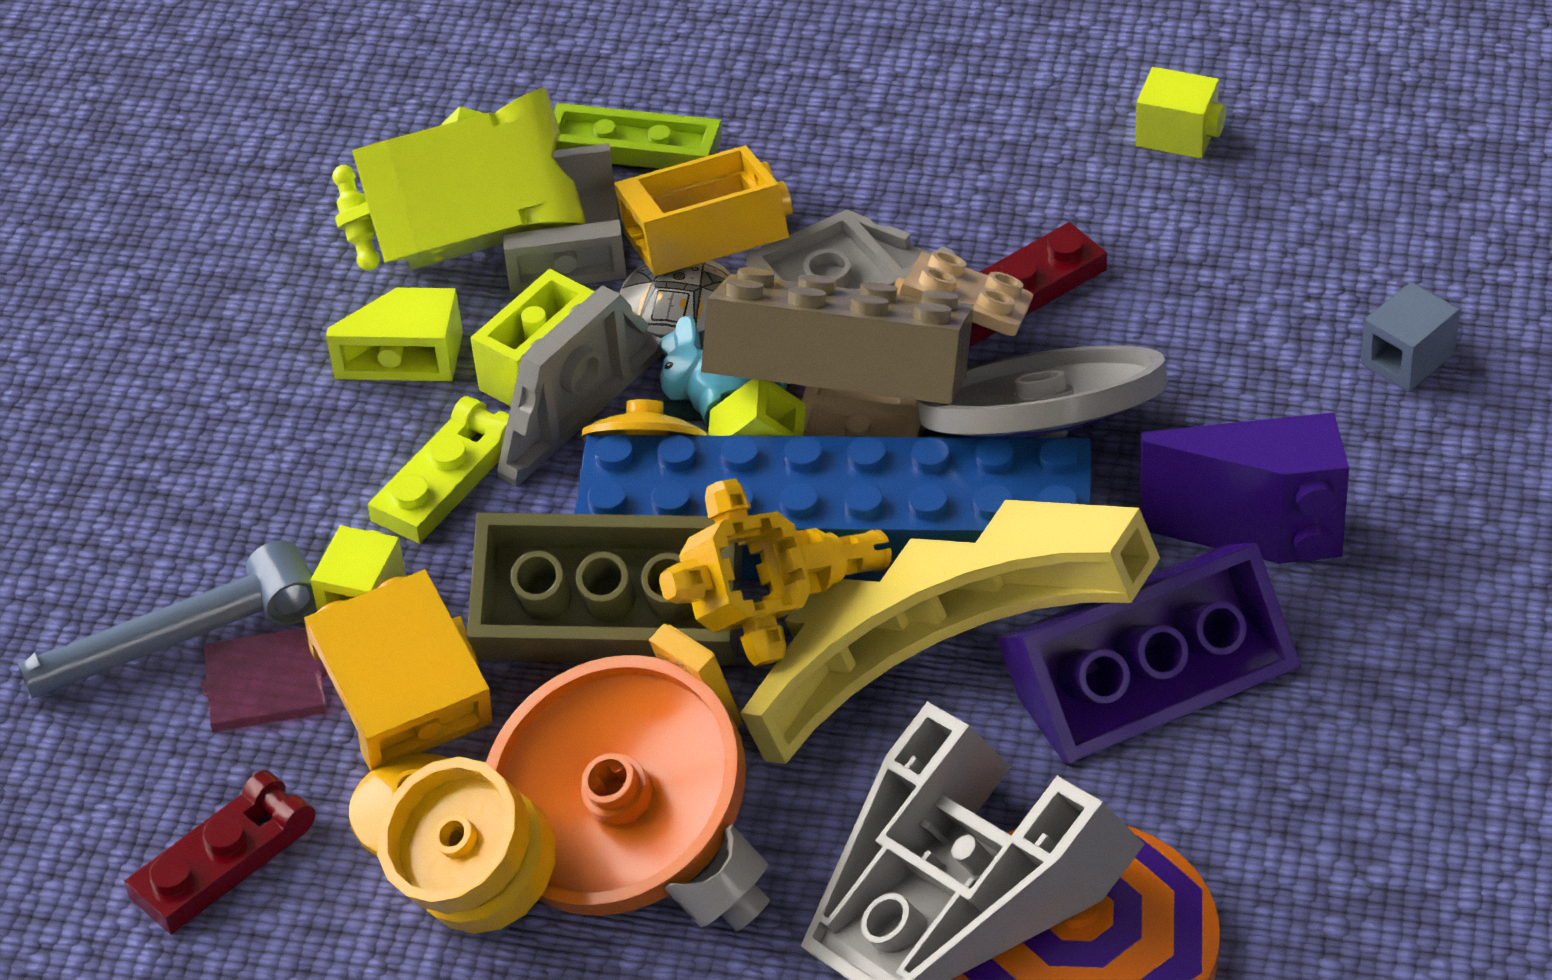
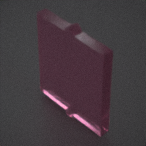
M306 627L204 644L207 679L201 682V689L203 695L208 697L212 732L326 713L322 678L326 677L328 673L322 661H316L309 649Z

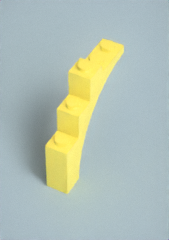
M1005 500L976 543L911 538L880 582L842 579L839 583L832 584V587L826 592L809 595L803 608L790 613L785 619L794 638L786 649L785 658L777 661L740 712L764 761L787 764L812 732L852 695L893 666L942 640L991 621L1036 609L1079 603H1132L1160 560L1140 508Z

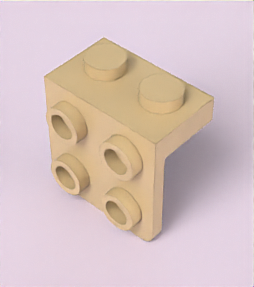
M922 251L907 277L898 276L894 286L897 287V295L921 298L922 292L927 290L948 291L958 294L960 303L974 304L973 323L1010 336L1017 334L1033 298V294L1023 289V283L1017 278L1001 272H990L989 275L982 274L966 268L967 263L962 258L944 251H933L932 255Z

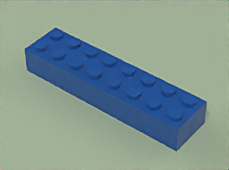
M586 435L574 514L708 516L705 502L707 487L715 482L736 478L744 487L751 505V509L747 510L748 516L778 511L796 526L797 531L817 528L824 533L832 532L838 537L867 533L870 530L877 529L883 531L888 537L889 542L874 545V549L883 550L891 548L892 556L889 567L884 571L845 575L843 578L880 582L911 538L976 543L1005 500L1091 505V438ZM743 545L741 580H759L756 565L762 563L760 553L750 555L748 545Z

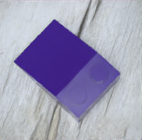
M1334 412L1141 432L1140 511L1150 533L1216 549L1228 544L1257 543L1263 560L1278 564L1317 561L1343 556L1349 465Z

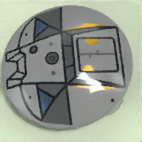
M710 260L654 276L648 266L644 264L627 277L619 294L632 306V312L640 315L649 324L647 330L652 335L663 338L675 331L676 324L681 317L690 316L695 320L700 343L703 344L707 298L726 279L730 272L719 263Z

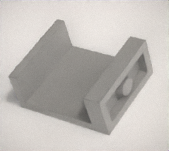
M609 143L554 151L555 161L576 184L587 224L502 234L510 293L523 292L549 268L579 284L627 279Z

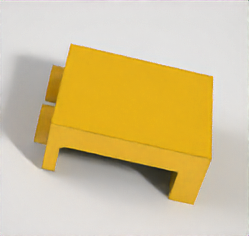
M426 569L407 577L398 576L391 578L374 590L346 601H333L323 606L318 612L304 617L309 649L316 661H322L358 732L361 754L370 772L393 759L404 755L425 752L493 723L490 689Z

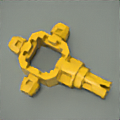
M735 478L715 482L707 487L705 502L708 519L714 520L715 524L688 538L679 555L680 563L664 570L660 574L659 583L663 597L667 601L675 604L691 603L695 619L711 632L718 633L743 628L744 635L740 636V640L747 658L756 667L771 664L785 658L787 647L783 626H777V619L803 608L809 595L826 592L832 587V584L839 583L845 575L886 570L891 562L892 551L891 548L883 550L874 549V545L889 542L885 533L879 529L870 530L867 533L838 537L832 532L824 533L817 528L797 531L796 526L778 511L748 516L747 510L751 509V505L744 487ZM738 542V546L748 545L750 555L760 553L762 563L756 565L761 586L768 585L770 594L761 597V602L754 603L753 599L744 601L741 590L731 592L729 582L735 580L730 558L722 559L720 552L729 547L730 543Z

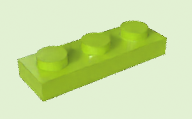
M557 103L554 109L560 130L555 150L609 143L612 164L664 169L716 154L723 137L721 119Z

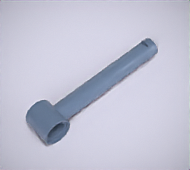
M284 540L272 541L260 546L250 555L246 563V577L76 640L67 646L58 647L36 655L34 652L28 659L17 664L30 698L33 699L38 696H51V691L70 685L78 679H86L264 610L268 618L275 624H297L304 621V617L313 614L317 610L310 581L312 574L295 544Z

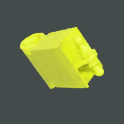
M540 88L531 91L505 105L496 113L488 112L352 150L364 194L357 191L355 172L350 166L340 165L336 167L333 171L332 179L338 186L340 197L336 202L339 214L335 216L336 225L339 230L345 231L347 241L355 245L358 266L362 270L372 271L379 265L380 256L374 250L372 243L375 234L377 235L384 263L401 260L407 261L410 269L414 270L503 244L502 234L587 224L575 182L560 168L554 159V151L560 136V130L548 90Z

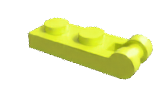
M470 396L462 397L456 403L451 419L367 504L371 522L421 544L499 462L509 414L504 411H498L493 414L487 411L485 403ZM477 433L483 435L478 442L471 440Z

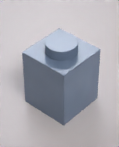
M1410 281L1364 319L1361 364L1410 392L1455 354L1460 309L1448 303L1442 297L1436 296Z

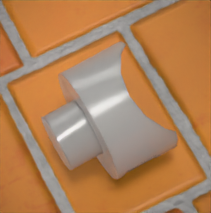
M731 823L724 829L722 847L702 873L694 877L687 884L669 883L664 889L682 906L700 928L707 926L722 916L735 931H739L755 919L770 901L767 895L755 884L769 864Z

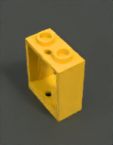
M746 145L614 182L625 236L654 276L789 238L785 216L793 214V207L787 186L784 181L777 182L773 177L769 164L766 161L760 162Z

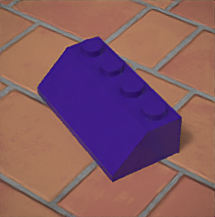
M1257 543L1224 545L1150 575L1132 603H1081L997 637L1019 700L1061 760L1067 764L1301 667Z

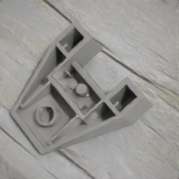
M927 701L886 754L801 947L847 980H951L1103 901L1144 846V843L1103 801L1059 776L1055 777L1012 835L976 815L977 811L1011 766L968 724Z

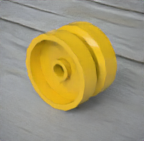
M455 757L431 762L410 775L388 800L378 826L377 856L387 880L420 907L425 908L447 927L471 934L501 930L526 915L546 891L556 863L555 834L545 812L488 764L464 757Z

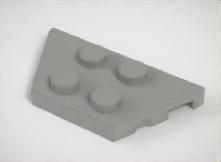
M846 209L790 234L789 238L772 242L747 253L746 261L747 267L764 268L775 273L774 279L798 282L799 276L821 275L835 279V287L860 290V284L868 282L894 286L898 276L907 277L922 251L931 255L932 253L911 245L910 233L892 226L877 225L871 218ZM944 246L937 250L956 255L951 249Z
M603 285L600 286L586 300L574 306L569 314L544 337L533 342L527 352L522 355L497 469L499 478L515 487L519 486L664 354L660 346V338L652 335L647 330L649 324L640 315L632 312V306L621 294Z

